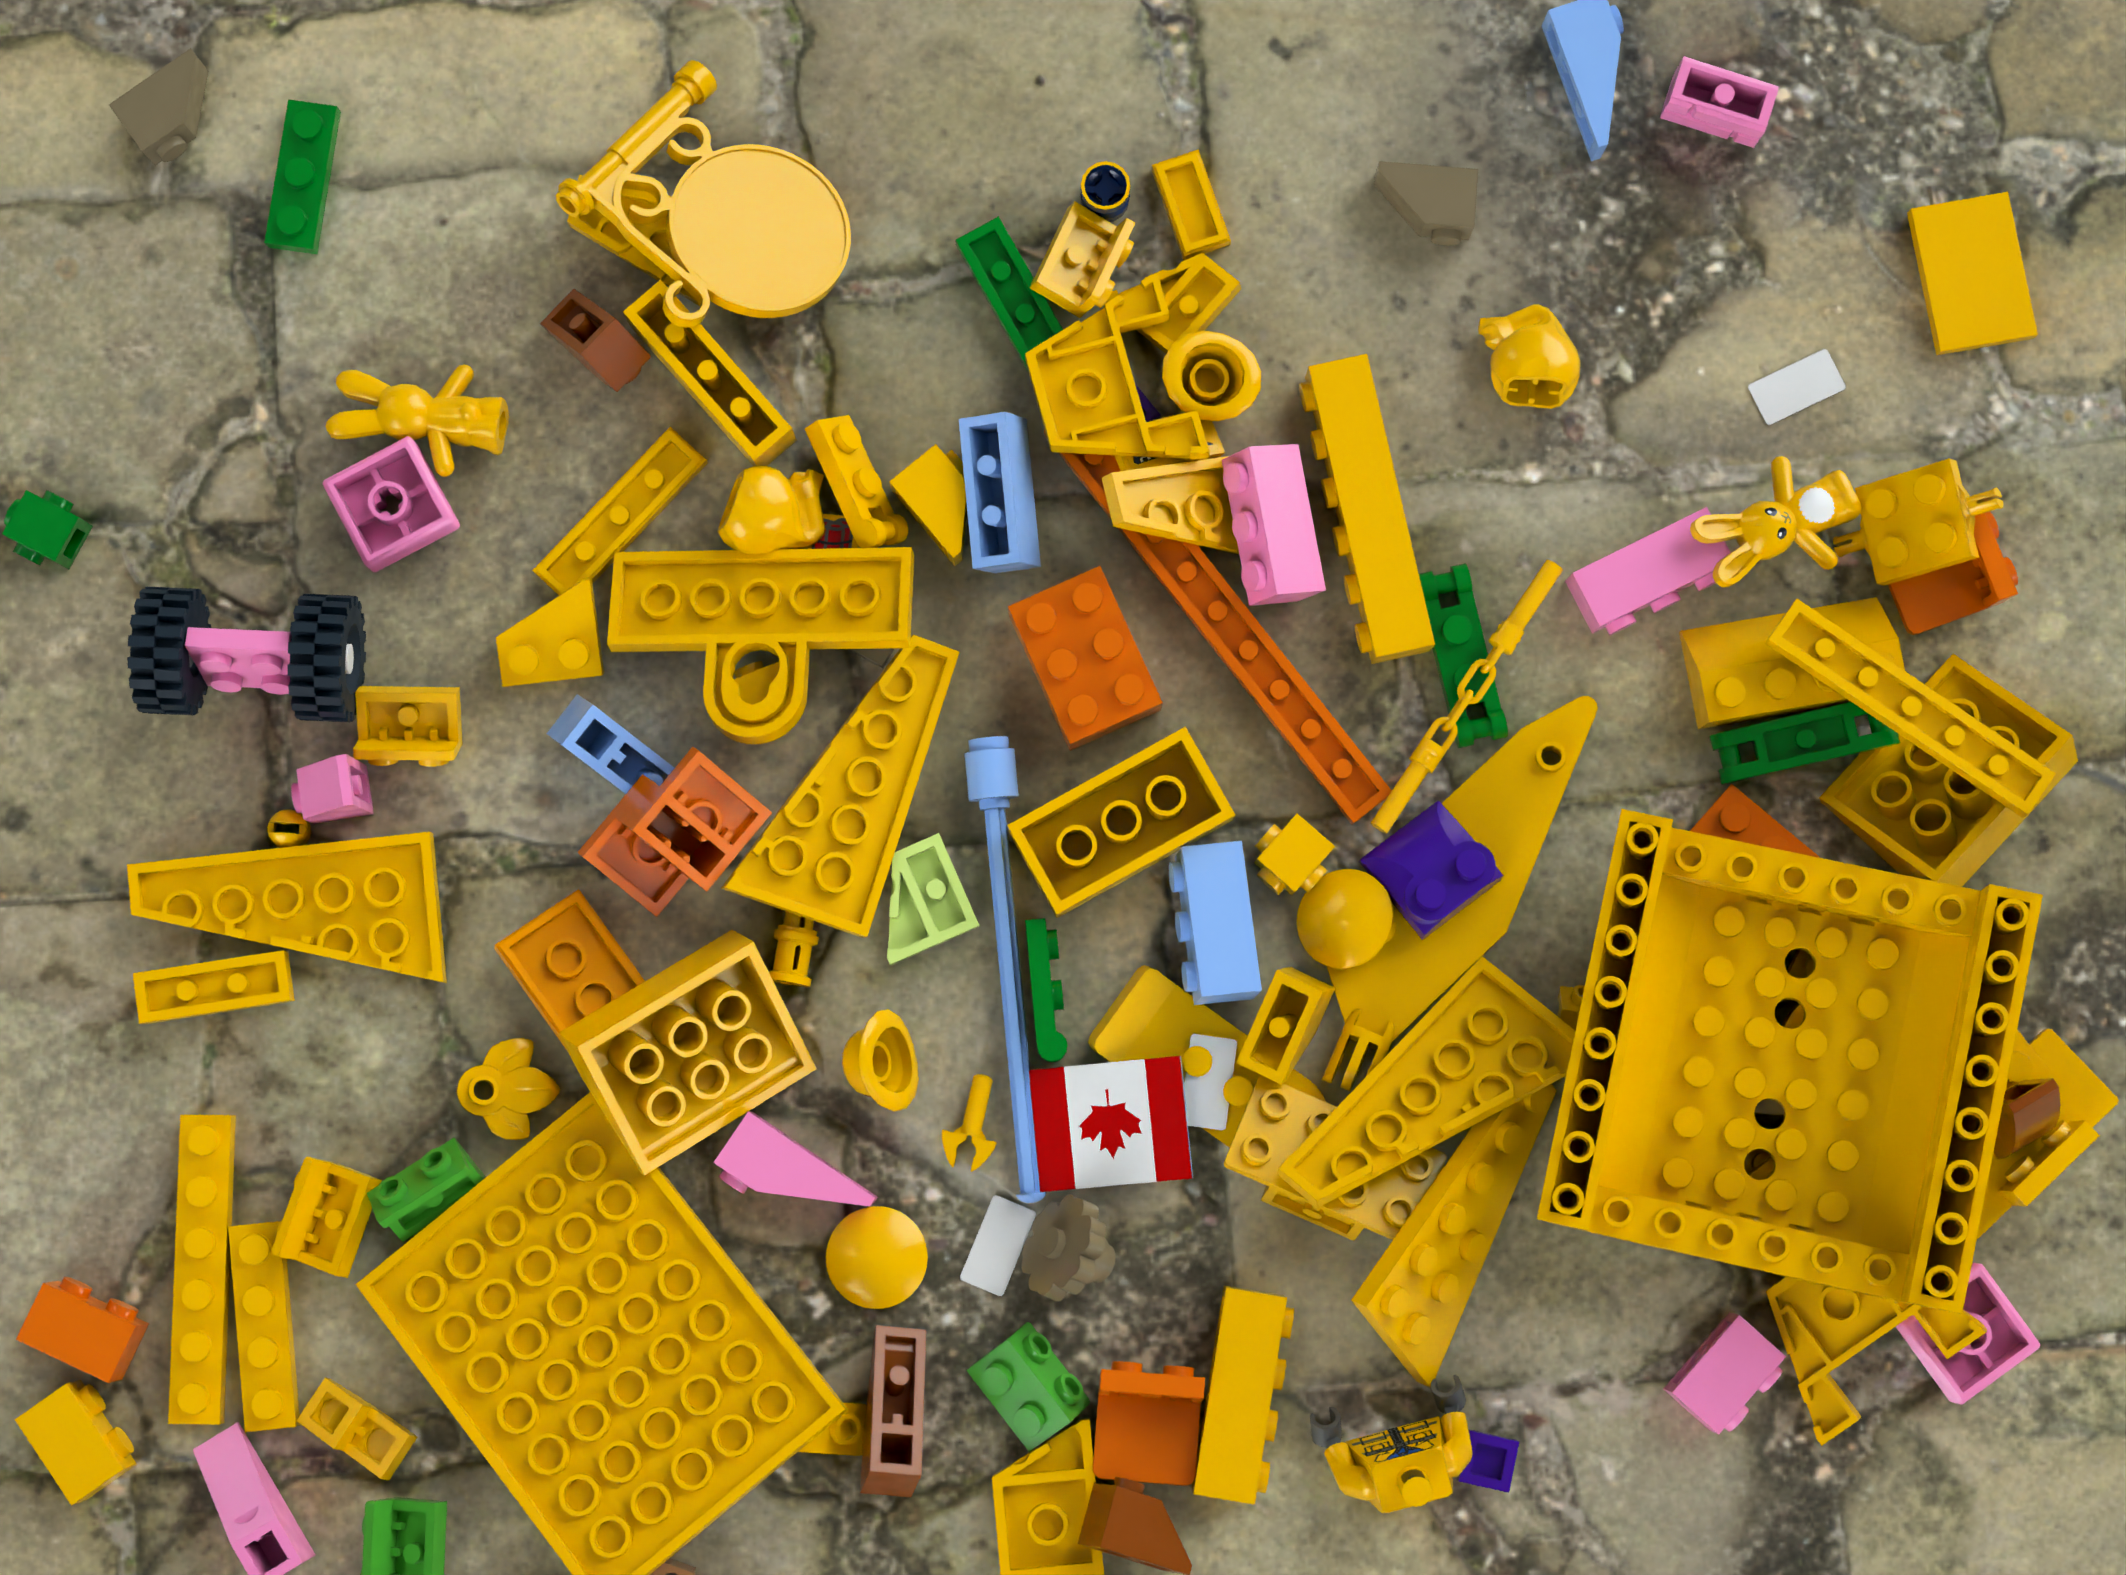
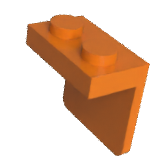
M1990 511L1975 515L1974 538L1979 558L1888 584L1904 627L1909 634L1918 635L1999 605L2018 594L2015 587L2018 584L2016 569L2012 561L2002 555L1996 540L1999 538V528Z
M1113 1361L1111 1370L1101 1369L1093 1455V1472L1095 1476L1104 1480H1115V1477H1120L1140 1483L1177 1486L1192 1484L1196 1477L1200 1405L1204 1399L1205 1377H1193L1194 1368L1172 1365L1163 1366V1374L1142 1372L1143 1364L1126 1361Z

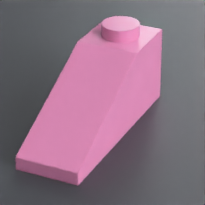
M750 1111L747 1112L713 1162L723 1169L719 1178L742 1194L750 1187L756 1192L862 1206H872L878 1198L769 1122Z

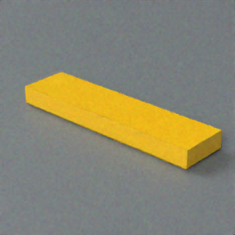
M669 427L532 571L558 595H561L586 578H592L593 584L613 563L614 552H624L708 464L707 460L675 430Z

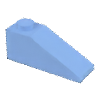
M1577 0L1548 10L1542 24V29L1590 160L1594 161L1601 158L1609 141L1621 43L1620 34L1623 33L1624 27L1617 6H1610L1608 0Z
M578 694L546 733L625 794L642 774L660 786L674 769L667 761Z

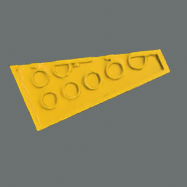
M911 635L910 648H900L721 889L862 938L867 937L960 652L917 635Z
M432 832L127 864L131 915L447 983L434 836Z
M1482 956L1278 1168V1175L1311 1204L1319 1208L1565 1077L1575 1030Z
M1552 1084L1471 1127L1351 1299L1415 1381L1431 1388L1432 1380L1436 1378L1555 1096L1556 1089Z

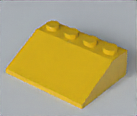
M1952 654L1925 683L1932 690L2056 772V775L2031 812L2078 762L2072 734L1955 654ZM1899 735L1900 744L1861 752L1819 797L1822 804L1899 874L1963 887L2026 818H2022L1901 735Z
M733 929L558 1033L586 1086L644 1176L817 1069L754 941Z

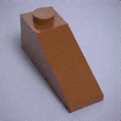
M875 1326L862 1443L860 1493L912 1497L922 1476L926 1330Z

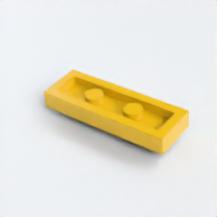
M286 950L133 973L139 1024L295 1001L289 953Z

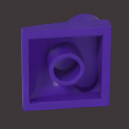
M1439 800L1359 860V863L1367 873L1375 877L1385 887L1393 905L1422 940L1496 885L1504 876L1496 867L1491 851L1483 844L1475 842Z

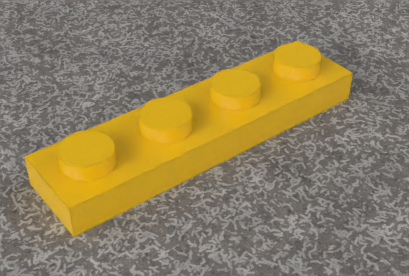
M281 1221L228 1226L245 1432L290 1428L301 1425L296 1421L300 1416L287 1259L272 1254L277 1228Z

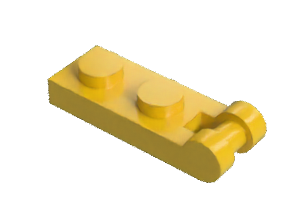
M850 415L820 419L806 427V434L858 546L861 548H878L883 544L893 545L903 542L908 535V524L904 517L894 514L882 488L881 479L871 464L862 444L860 433L854 426Z

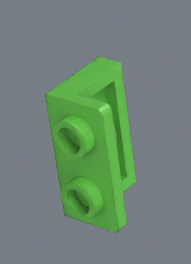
M452 1138L440 1147L430 1150L421 1159L401 1172L383 1180L377 1187L369 1191L367 1195L378 1223L383 1228L389 1226L398 1238L404 1242L420 1232L486 1177L458 1141Z
M1029 1322L1022 1325L1010 1337L966 1370L1029 1452L1069 1424L1090 1404V1400L1084 1393L1079 1380L1066 1370L1053 1353L1048 1340L1037 1332Z
M401 1497L367 1501L365 1504V1516L362 1522L364 1539L360 1575H444L447 1501Z

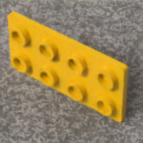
M2052 1029L2042 1030L2029 1044L2051 1070L2042 1079L2054 1078L2059 1087L2060 1116L2056 1127L2049 1133L2007 1158L1997 1159L1993 1152L1977 1239L2012 1206L2027 1207L2100 1136L2093 1127L2119 1102L2118 1097Z
M1262 1075L1259 1076L1224 1160V1166L1266 1185L1260 1201L1353 1241L1364 1228L1393 1240L1443 1169L1447 1155L1439 1150L1430 1148L1316 1208L1278 1175V1168L1337 1106L1286 1084L1281 1085Z

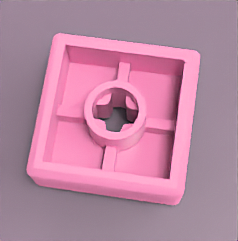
M409 436L323 481V486L364 565L372 572H378L456 531L460 527V523L419 445ZM391 494L398 500L403 499L398 505L399 511L393 515L387 511L381 512L387 506L385 498Z
M1972 1263L1963 1310L1983 1323L1987 1328L1985 1334L1949 1359H1946L1915 1316H1910L1896 1326L1947 1399L1960 1405L1970 1400L2040 1348L2037 1338L1986 1268L1980 1263Z

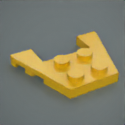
M1158 273L1143 279L1140 286L1124 296L1119 294L1106 302L1103 309L1084 321L1080 322L1078 320L1025 353V361L1051 452L1192 460L1209 458L1210 451L1198 410L1149 423L1146 422L1121 333L1169 321L1170 314Z
M1790 1277L1782 1278L1766 1291L1786 1352L1791 1357L1799 1381V1390L1811 1415L1816 1439L1821 1446L1861 1418L1859 1412L1829 1372L1913 1315L1946 1359H1949L1987 1331L1983 1323L1965 1310H1963L1962 1314Z

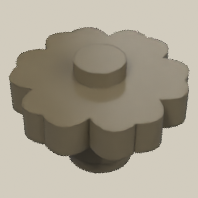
M1069 1194L1063 1198L1060 1204L1049 1202L1034 1219L1032 1225L1033 1236L1023 1246L1024 1258L1021 1267L1023 1273L1030 1275L1029 1289L1055 1301H1061L1067 1292L1077 1295L1082 1291L1085 1284L1101 1283L1110 1275L1115 1264V1251L1105 1238L1106 1224L1098 1220L1099 1208L1097 1205Z

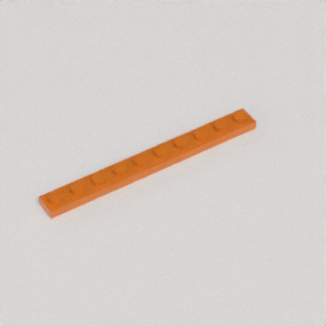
M1058 452L1111 519L1102 477L1112 472L1120 471L1115 456ZM1118 528L1348 821L1353 825L1387 799L1392 791L1200 547L1195 544Z

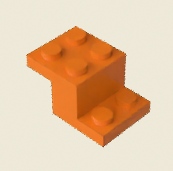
M692 747L660 786L642 774L577 853L653 915L658 917L689 878L707 892L772 812L704 754Z

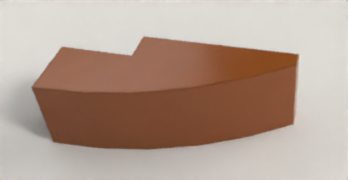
M2054 1078L2023 1080L2005 1091L1994 1147V1154L1997 1159L2007 1158L2056 1127L2060 1116V1093Z

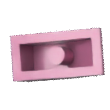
M342 754L296 769L298 783H293L291 786L292 801L296 813H302L304 820L317 824L374 814L367 765L347 754Z

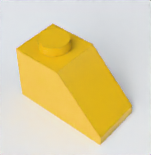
M935 444L889 481L894 495L950 562L956 566L963 560L967 519L963 462L954 451L950 450L944 454Z
M1291 966L1276 970L1236 1063L1281 1085L1284 1084L1316 1034L1335 987Z

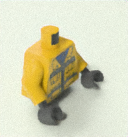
M1453 1375L1456 1384L1454 1389L1447 1393L1440 1392L1436 1379H1433L1431 1382V1391L1436 1406L1440 1412L1445 1413L1441 1419L1437 1416L1341 1442V1416L1336 1408L1329 1407L1331 1421L1329 1425L1319 1424L1315 1419V1415L1311 1413L1312 1440L1316 1445L1327 1448L1324 1451V1455L1339 1489L1346 1496L1369 1501L1381 1513H1390L1412 1506H1423L1427 1502L1453 1494V1478L1458 1477L1466 1468L1473 1454L1466 1415L1460 1412L1466 1404V1397L1457 1375Z

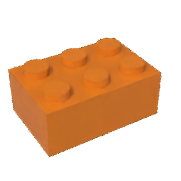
M1101 566L1008 606L1010 620L1070 751L1161 711L1163 702Z

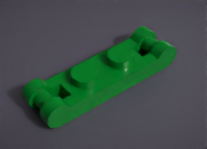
M1466 563L1451 566L1450 572L1433 575V572L1429 571L1419 574L1435 641L1432 649L1448 714L1459 699L1457 687L1470 666L1476 660L1486 659L1488 656L1472 591L1471 576ZM1454 591L1457 605L1441 609L1438 595ZM1481 667L1477 669L1465 687V691L1468 689L1473 691V697L1489 675V672L1482 674L1480 672ZM1495 680L1483 698L1474 704H1482L1485 717L1469 720L1465 709L1457 720L1458 733L1455 742L1458 748L1474 745V740L1490 736L1492 740L1508 737L1507 722L1501 708Z
M1852 702L1709 736L1713 751L1718 750L1722 769L1718 770L1721 785L1900 744L1897 732ZM1867 716L1871 734L1858 736L1854 718ZM1752 742L1756 760L1742 763L1738 745Z

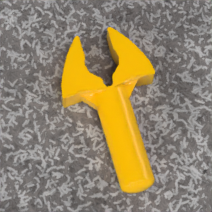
M976 1074L973 1076L962 1126L954 1132L942 1130V1143L951 1167L955 1166L959 1144L966 1141L969 1135L972 1137L971 1141L976 1148L971 1172L979 1168L989 1158L997 1145L996 1141L987 1140L982 1132L993 1083L992 1078L987 1075Z

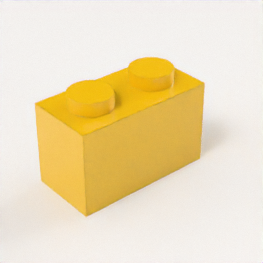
M81 1380L64 1384L14 1419L71 1506L86 1501L137 1465L131 1456L134 1452L131 1440L121 1428H113L102 1412L106 1409V1405L101 1395L92 1385L87 1384L85 1386Z

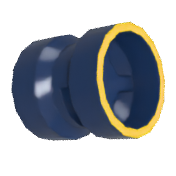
M1108 161L1095 163L1086 170L1082 177L1081 205L1109 222H1114L1123 216L1130 200L1129 176L1116 163Z

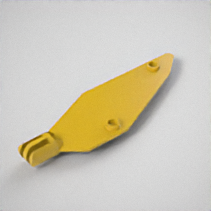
M1580 696L1521 728L1441 803L1475 842L1483 844L1491 851L1496 867L1504 876L1496 885L1423 940L1392 903L1393 918L1397 924L1394 937L1385 943L1377 955L1362 965L1346 970H1335L1327 966L1345 1024L1321 1080L1332 1083L1349 1041L1352 1040L1357 1045L1340 1086L1342 1089L1351 1091L1368 1049L1376 1050V1053L1366 1076L1388 1054L1392 1042L1507 933L1596 716L1598 706L1592 697ZM1547 751H1553L1559 755L1560 761L1555 765H1548L1543 762L1541 756Z

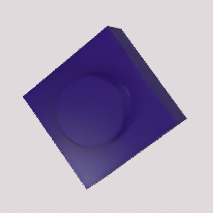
M1469 1429L1473 1453L1472 1459L1456 1480L1509 1493L1519 1441Z

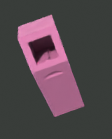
M239 1422L193 1449L229 1542L248 1575H285L316 1556Z

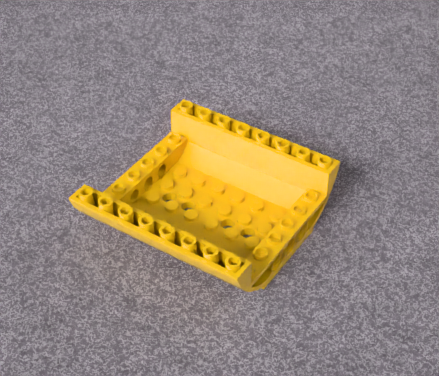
M1621 809L1537 1220L1839 1289L1962 1314L2043 895L1993 884L1987 885L1981 891L1672 828L1673 819ZM1804 950L1811 955L1814 961V969L1810 976L1795 978L1787 972L1785 958L1789 952ZM1791 999L1802 1006L1804 1019L1800 1026L1790 1029L1781 1026L1777 1022L1775 1008L1780 1001ZM1772 1099L1782 1106L1784 1119L1779 1127L1765 1129L1757 1123L1754 1112L1757 1104L1762 1100ZM1753 1150H1764L1773 1159V1172L1764 1180L1750 1177L1745 1170V1158Z

